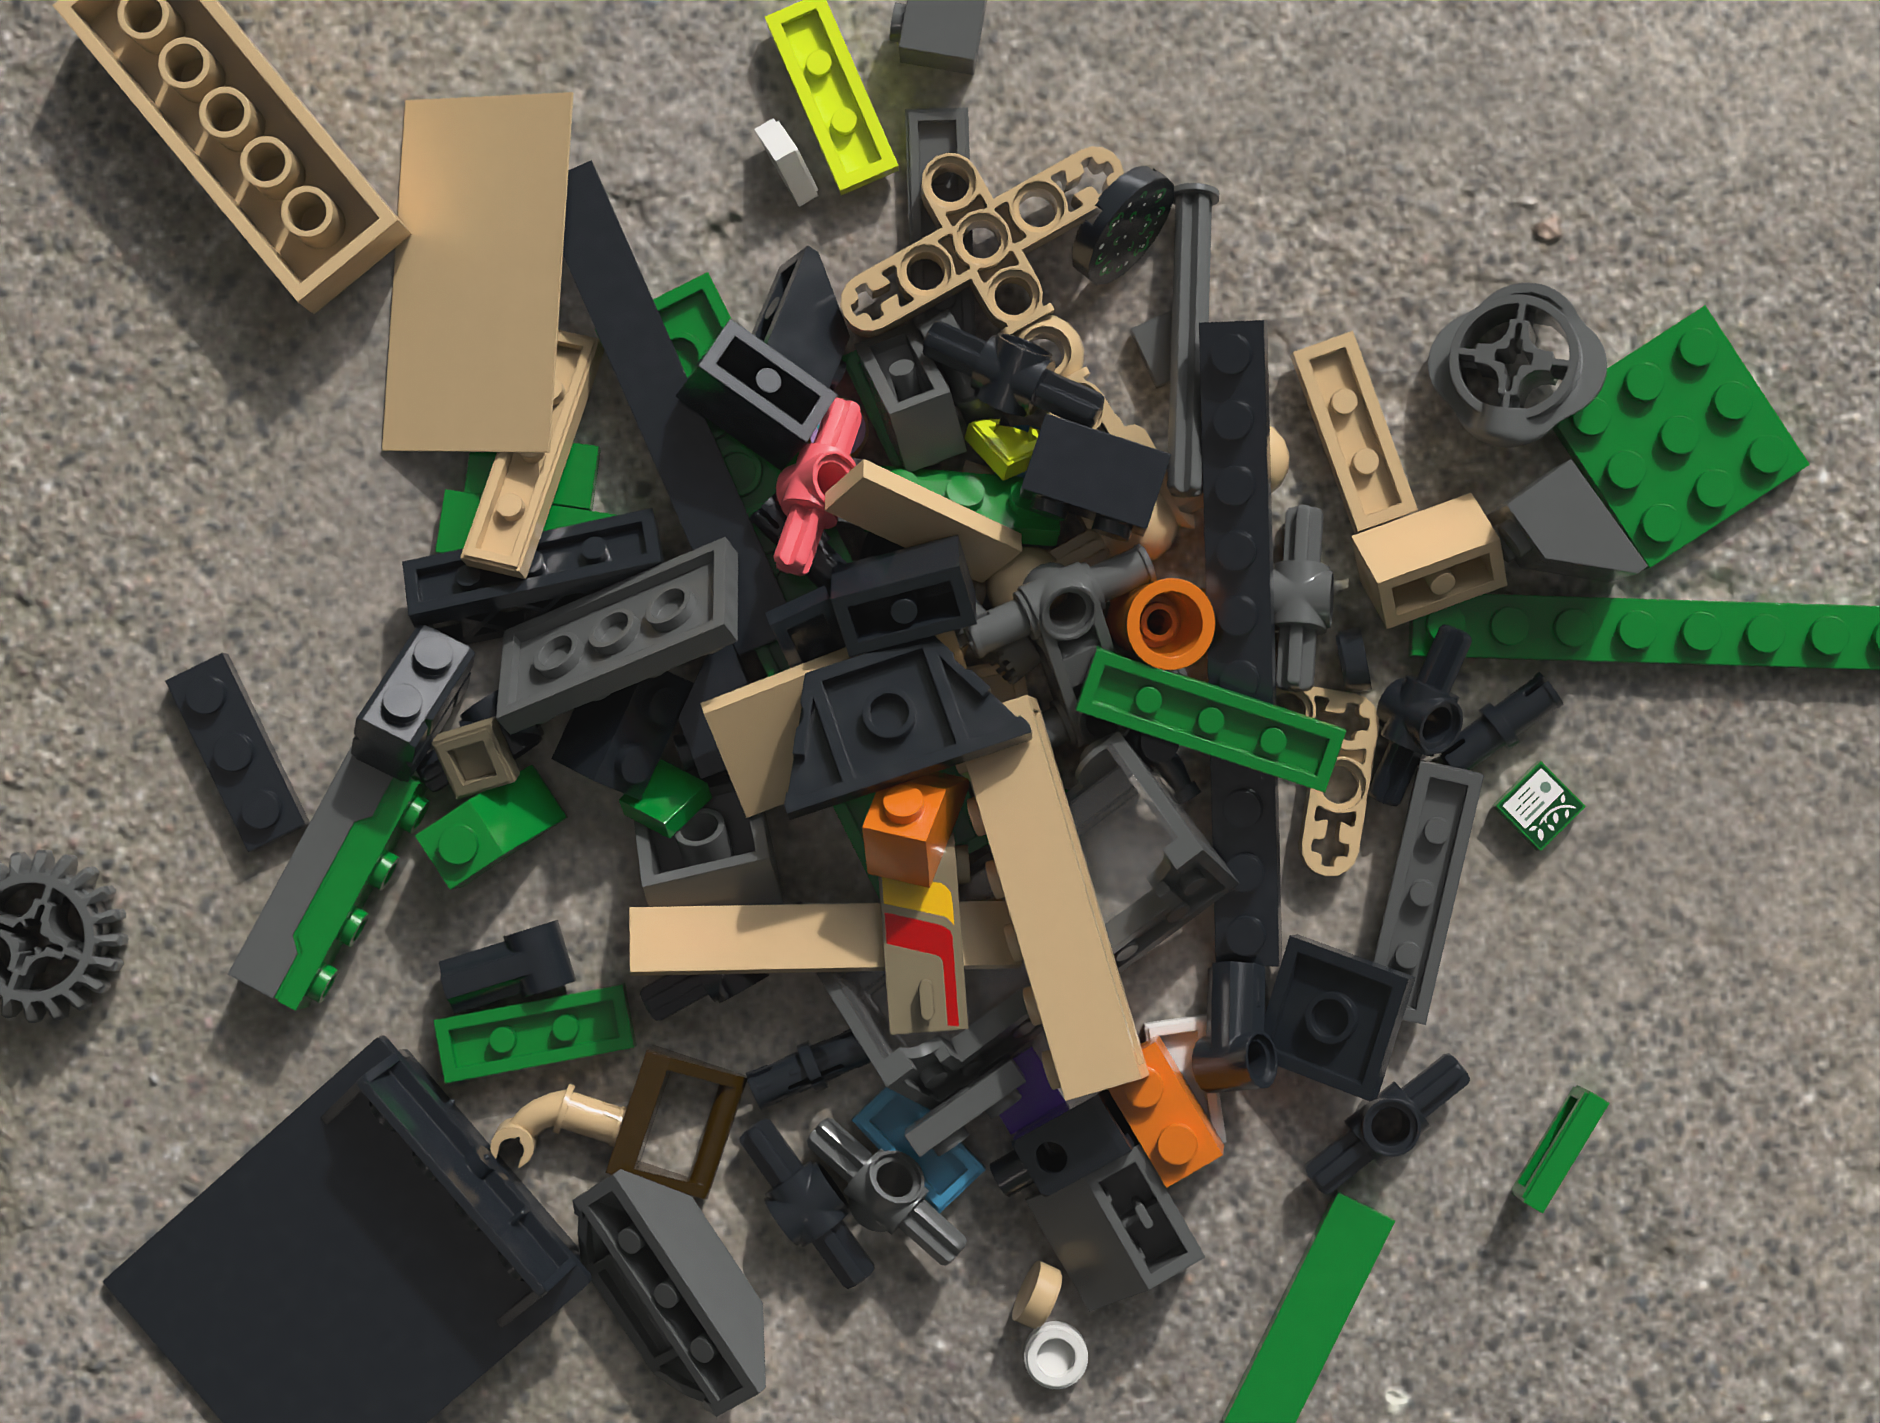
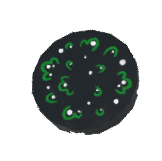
M1139 166L1119 176L1099 196V201L1095 206L1102 211L1093 225L1086 219L1083 224L1081 223L1072 246V266L1095 285L1109 284L1125 274L1145 254L1168 219L1174 201V184L1154 168L1152 170L1148 166Z

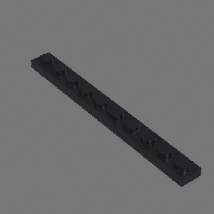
M1267 320L1199 323L1205 579L1206 596L1213 607L1215 615L1214 636L1207 649L1208 683L1276 705ZM1210 755L1212 845L1240 883L1214 903L1216 963L1233 961L1279 967L1282 962L1278 777Z

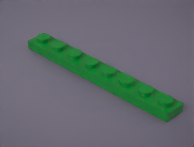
M1482 594L1409 621V657H1426L1439 627L1445 624L1461 629L1472 637V644L1465 658L1880 671V606Z

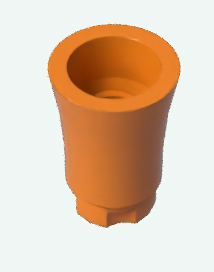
M1179 578L1160 579L1110 600L1108 614L1105 618L1110 636L1119 647L1137 654L1147 664L1163 670L1182 669L1195 663L1209 648L1215 631V615L1208 597L1193 583ZM1151 613L1152 619L1149 621L1150 626L1148 628L1147 619Z

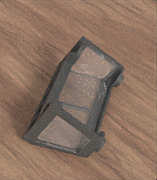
M1117 731L1110 738L1098 739L1084 749L1079 758L1080 764L1075 772V777L1079 783L1065 794L1120 974L1240 883L1182 806L1178 804L1175 797L1139 750ZM991 850L970 865L971 883L958 884L959 902L1006 901L1005 897L996 899L988 880L985 864L987 861L994 860ZM1024 960L1020 968L964 969L968 1029L890 1035L885 971L816 972L886 1087L929 1110L938 1106L1044 1031L1043 1024L1037 1026L1032 1024L1026 1009L1023 988L1031 986Z

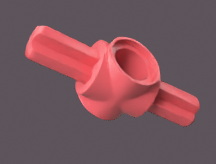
M840 398L834 399L822 418L814 443L805 444L799 452L796 463L786 467L777 479L776 494L787 519L773 557L777 569L784 573L803 576L809 572L823 530L833 528L837 524L839 517L825 511V492L856 466L855 461L850 457V453L863 417L860 412V406L853 401H845Z

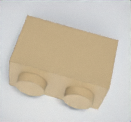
M1472 493L1351 536L1361 584L1386 629L1507 586L1500 538Z

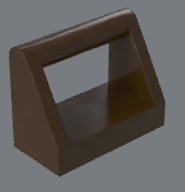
M656 1045L650 1046L646 1050L606 1173L612 1175L622 1169L687 1195L708 1199L747 1083V1076ZM671 1071L719 1084L688 1177L641 1161Z

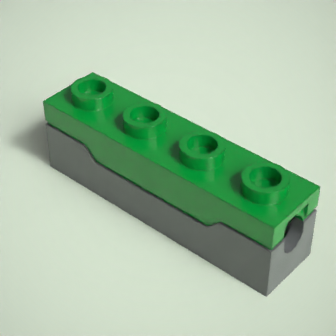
M350 747L228 975L272 999H278V1002L295 1011L309 1007L313 1000L320 1004L325 999L339 973L338 969L331 966L343 944L351 947L356 942L368 921L369 913L362 910L370 893L374 887L380 891L383 890L397 868L400 857L393 854V851L403 832L406 831L413 834L429 808L430 800L423 797L428 787L419 777L413 774L409 782L400 781L357 760L351 754Z

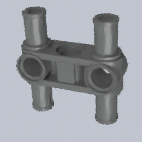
M1140 543L1127 551L1092 566H1089L1086 562L1079 563L1078 561L1067 566L1055 562L1040 564L1030 571L1024 579L1023 585L1019 586L1016 592H1013V600L977 615V625L963 628L969 646L977 659L1024 637L1030 636L1033 640L1053 698L1049 702L1050 708L1041 712L1052 749L1065 743L1069 748L1074 746L1079 748L1086 744L1090 745L1101 738H1110L1117 731L1125 737L1129 733L1130 728L1091 715L1087 716L1085 713L1076 711L1075 706L1095 647L1098 646L1116 652L1103 615V610L1106 608L1105 602L1157 581L1156 572L1146 549ZM1068 593L1067 599L1062 605L1050 609L1055 598L1061 594ZM1185 668L1170 670L1188 676Z

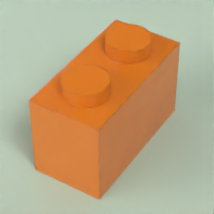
M1157 1035L1141 1044L1149 1076L1108 1088L1164 1185L1168 1188L1223 1156L1224 1144L1162 1039Z

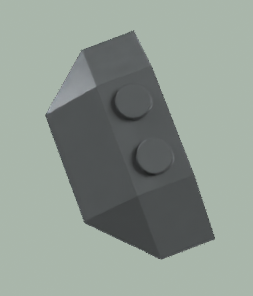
M620 1169L572 1200L574 1214L578 1216L577 1235L580 1255L582 1256L581 1262L592 1275V1283L652 1373L682 1394L703 1402L704 1409L716 1417L760 1394L766 1388L763 1302L693 1197Z

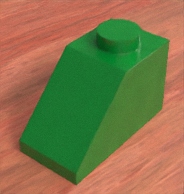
M534 765L519 771L520 774L515 782L486 790L476 795L415 835L450 890L466 886L568 818Z

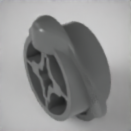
M1517 283L1495 291L1478 307L1454 319L1445 326L1431 346L1428 357V371L1437 393L1451 406L1462 426L1473 437L1492 446L1512 448L1539 440L1550 432L1555 425L1586 408L1598 396L1605 383L1607 356L1598 336L1585 325L1571 302L1564 295L1542 284ZM1510 322L1507 333L1501 340L1492 344H1477L1481 337L1489 330L1502 323ZM1534 324L1551 326L1565 338L1569 345V360L1556 359L1553 352L1544 351L1535 346ZM1523 347L1530 365L1520 366L1517 375L1513 377L1512 383V379L1504 364H1513L1517 359V354H1521V348ZM1467 369L1479 370L1482 377L1492 378L1499 382L1500 407L1484 404L1470 393L1467 385ZM1558 380H1563L1557 390L1546 400L1531 408H1524L1527 396L1534 388L1541 385H1556Z

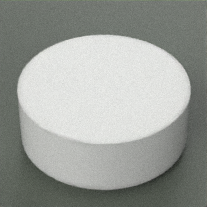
M1060 1321L1046 1322L1040 1328L1034 1329L1026 1339L1024 1345L1025 1367L1031 1378L1039 1385L1049 1389L1067 1388L1076 1383L1086 1370L1088 1351L1084 1338L1070 1324Z

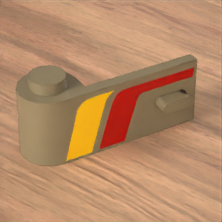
M951 833L930 888L878 876L890 1035L968 1029L958 884L971 883L968 844L955 845L954 833Z

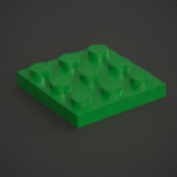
M1706 305L1608 367L1605 383L1598 396L1586 408L1567 417L1553 428V431L1581 474L1648 565L1645 569L1656 565L1810 465Z

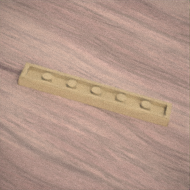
M959 902L964 969L1020 968L1022 961L1015 962L1013 960L1004 932V925L1012 923L1007 902ZM880 903L629 907L630 976L885 971Z

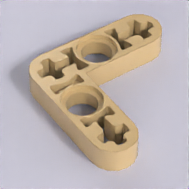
M1208 678L1204 679L1203 682L1208 683ZM1276 685V696L1281 693H1289L1296 696L1301 701L1304 715L1316 718L1314 697L1326 700L1321 712L1331 714L1344 713L1347 704L1356 706L1355 715L1358 718L1365 719L1364 730L1354 731L1350 741L1343 740L1335 766L1347 768L1353 774L1356 780L1354 795L1348 801L1336 804L1329 801L1321 791L1307 787L1298 841L1299 856L1303 864L1311 872L1322 876H1338L1347 872L1353 866L1359 853L1379 730L1377 710L1374 704L1366 697L1356 693L1314 686L1309 691L1289 692L1279 689ZM1316 807L1331 813L1352 812L1350 826L1343 822H1337L1335 841L1345 844V852L1343 856H1333L1330 866L1321 865V854L1313 852L1311 849L1313 839H1324L1328 820L1326 819L1315 821Z

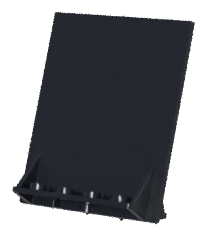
M381 1035L367 1045L102 1282L223 1423H427L591 1282L592 1275L580 1262L582 1256L580 1255L579 1247L499 1155L495 1159L490 1150L491 1145L455 1105V1100L449 1098L409 1050H398L386 1036Z

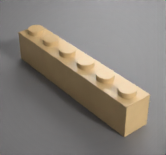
M1025 695L1002 704L1015 716L1021 715L1030 724L1032 740L955 766L960 774L966 772L969 774L975 797L967 799L970 819L978 836L987 834L994 860L987 861L985 864L988 880L996 899L1005 897L1012 923L1004 925L1008 948L1015 962L1024 960L1031 986L1023 988V997L1028 1015L1034 1026L1043 1024L1050 1048L1049 1050L1042 1051V1061L1048 1082L1053 1090L1062 1088L1064 1099L1067 1101L1149 1076V1071L1038 700Z

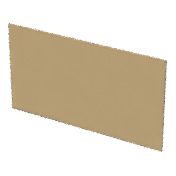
M573 92L405 100L397 217L411 235L395 248L382 451L550 453Z

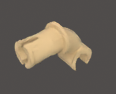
M569 1084L566 1090L549 1093L534 1099L522 1107L514 1117L504 1120L495 1131L491 1140L490 1150L496 1159L502 1142L505 1139L519 1137L520 1143L524 1148L518 1166L520 1168L529 1162L537 1145L538 1135L551 1127H554L553 1132L559 1134L562 1128L608 1143L609 1146L614 1147L627 1107H619L573 1092L575 1085Z

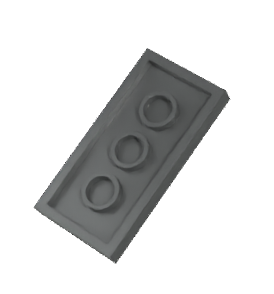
M723 537L504 630L496 719L511 735L533 725L546 723L557 715L591 701L602 700L613 692L647 678L658 677L669 669L703 655L716 653L725 646L737 642L738 553L727 538Z

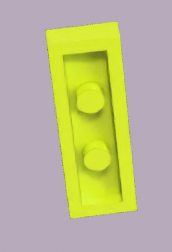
M802 0L765 16L767 27L841 196L899 171V165L827 0Z

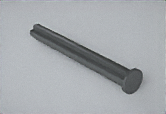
M1184 183L1174 186L1175 238L1168 453L1171 454V458L1167 467V488L1172 496L1180 498L1198 497L1203 493L1199 323L1209 322L1212 206L1219 202L1220 195L1217 188L1203 183Z

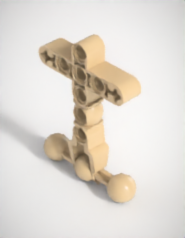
M1091 146L1079 150L993 199L978 170L968 158L956 153H945L936 156L927 164L922 174L921 198L937 231L858 274L846 284L841 293L840 304L846 326L853 333L861 337L872 338L893 330L970 286L986 317L994 326L1002 329L1000 333L1014 335L1030 342L1038 339H1048L1054 342L1061 353V364L1054 372L1101 393L1094 384L1085 380L1090 375L1087 367L1083 368L1085 350L1080 335L1069 322L1053 315L1055 309L1051 303L1043 306V291L1040 281L1025 255L1080 225L1085 219L1089 220L1101 213L1102 210L1095 206L1101 194H1098L1092 186L1086 187L1074 194L1070 203L1072 208L1075 209L1072 212L1068 210V203L1064 193L1080 183L1084 173L1083 168L1088 167L1093 175L1101 172L1106 174L1107 178L1101 188L1103 193L1119 176L1124 174L1121 161L1108 149ZM946 172L960 175L966 181L968 187L966 195L955 202H945L939 199L934 194L931 186L937 176ZM1061 181L1062 190L1055 182ZM1041 197L1052 205L1055 213L1054 220L1046 226L1033 227L1022 219L1019 211L1020 204L1028 198ZM986 228L997 237L999 249L991 257L985 259L976 258L970 255L964 247L963 239L970 230ZM930 259L936 262L942 268L944 274L942 282L936 288L930 290H920L914 287L908 279L907 271L915 261ZM895 274L899 291L909 304L903 307L899 306L896 294L880 305L881 317L872 321L867 313L856 316L853 311L859 307L858 295L867 291L872 299L884 295L890 291V281L886 277ZM1005 284H1018L1028 292L1030 307L1024 313L1008 315L1002 312L996 304V290ZM1104 400L1102 413L1096 424L1092 427L1093 429L1156 449L1144 428L1136 424L1124 426L1121 419L1113 412L1107 400ZM1045 411V414L1047 413V414L1056 416V415H1054V414H1051V413ZM1270 426L1272 494L1282 485L1288 473L1290 455L1283 437L1274 427ZM1166 470L1144 536L1131 533L1128 542L1115 540L1092 531L1091 528L1094 521L1076 515L1084 529L1083 532L1049 551L1039 546L1022 545V552L986 580V592L990 605L995 608L1013 600V592H1016L1017 588L1023 585L1024 579L1030 571L1040 564L1055 562L1067 566L1078 561L1079 563L1086 562L1089 566H1092L1127 551L1139 543L1146 549L1151 560L1159 558L1171 547L1177 535L1178 526L1195 529L1194 513L1204 508L1203 493L1198 497L1192 498L1172 496L1167 488ZM1066 593L1055 598L1050 609L1062 605Z

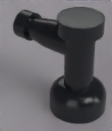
M1130 729L1126 738L1139 750L1153 770H1158L1161 777L1173 789V796L1179 805L1184 804L1201 793L1196 782H1191L1186 767L1177 753L1179 744Z

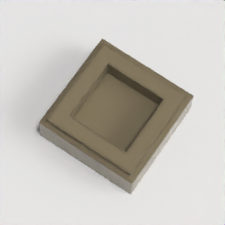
M496 716L437 734L431 742L456 800L513 783L520 774Z

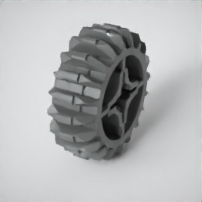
M45 849L37 850L32 861L25 852L12 853L10 855L9 868L0 862V937L9 945L11 952L8 969L0 958L1 1016L5 1018L16 1017L22 1009L28 1023L41 1022L46 1012L54 1021L68 1018L70 1004L79 1011L92 1006V998L88 989L101 994L111 988L108 978L101 972V969L118 971L124 965L123 960L109 952L110 947L128 944V935L112 933L111 922L125 919L127 913L122 908L106 909L104 903L114 897L116 889L112 885H107L93 890L92 887L98 880L100 871L96 867L91 866L84 868L76 875L78 858L75 855L64 854L55 863L52 851ZM33 883L47 885L42 898L34 899L31 908L26 914H9L1 911L10 897L25 886ZM67 897L75 905L81 916L85 938L73 932L69 926L67 917L71 903L66 901ZM41 925L40 933L48 937L49 942L57 945L38 947L39 939L31 935L30 930L22 927ZM55 957L60 960L70 958L78 961L73 972L58 985L52 988L33 986L37 974L45 972L52 958Z

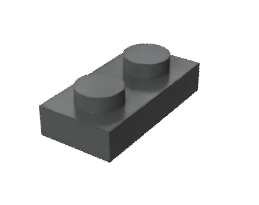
M1008 1055L905 1128L906 1139L919 1157L930 1149H933L937 1156L943 1155L969 1135V1132L964 1127L965 1124L984 1111L990 1119H993L1019 1101L1022 1095L1017 1088L1026 1082L1025 1075L1011 1055Z

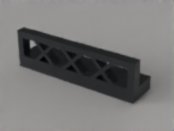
M653 508L542 531L526 579L467 566L460 558L463 549L402 561L408 616L414 628L418 624H425L465 645L502 638L504 630L579 599L569 600L563 598L564 596L576 593L589 595L664 563L657 520ZM516 606L524 608L523 610L509 613L500 611ZM451 620L462 622L440 628H434L433 624Z

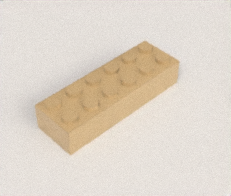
M58 0L52 5L296 301L311 313H317L411 235L409 230L218 0Z

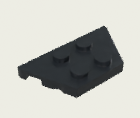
M935 635L868 652L805 673L800 701V720L795 733L792 752L793 764L789 790L786 792L785 809L790 821L1032 740V730L1030 724L1021 715L1015 716L991 693V687L975 672L965 669L954 659L953 652Z

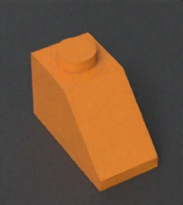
M934 772L877 791L862 826L868 874L930 888L969 789V779Z

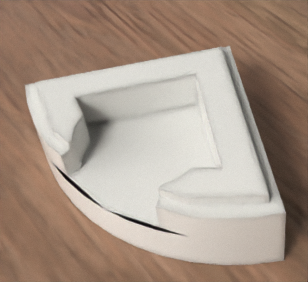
M773 118L755 128L762 145L798 206L800 207L818 197L816 192L818 188L798 148L779 121L776 122Z

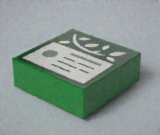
M1536 761L1492 805L1536 851H1542L1586 807L1542 761Z

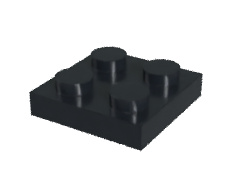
M1299 934L1290 935L1265 1013L1264 1032L1269 1035L1274 1043L1278 1066L1369 1102L1378 1099L1416 977Z

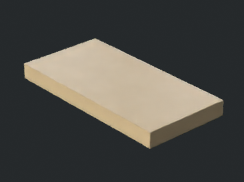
M954 630L935 635L953 652L954 659L967 669ZM846 647L701 703L703 713L746 818L785 803L792 771L795 733L800 720V701L805 673L856 657H849Z

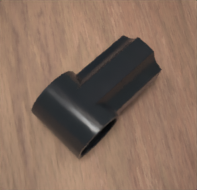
M558 920L503 936V942L439 961L441 983L446 999L450 1003L454 1014L493 1004L497 1000L521 994V998L575 982V974Z
M1226 961L1212 963V967L1208 968L1206 1036L1201 1037L1196 1042L1192 1054V1069L1195 1080L1201 1090L1206 1093L1269 1088L1276 1078L1278 1068L1277 1052L1273 1041L1264 1032V966L1256 963Z

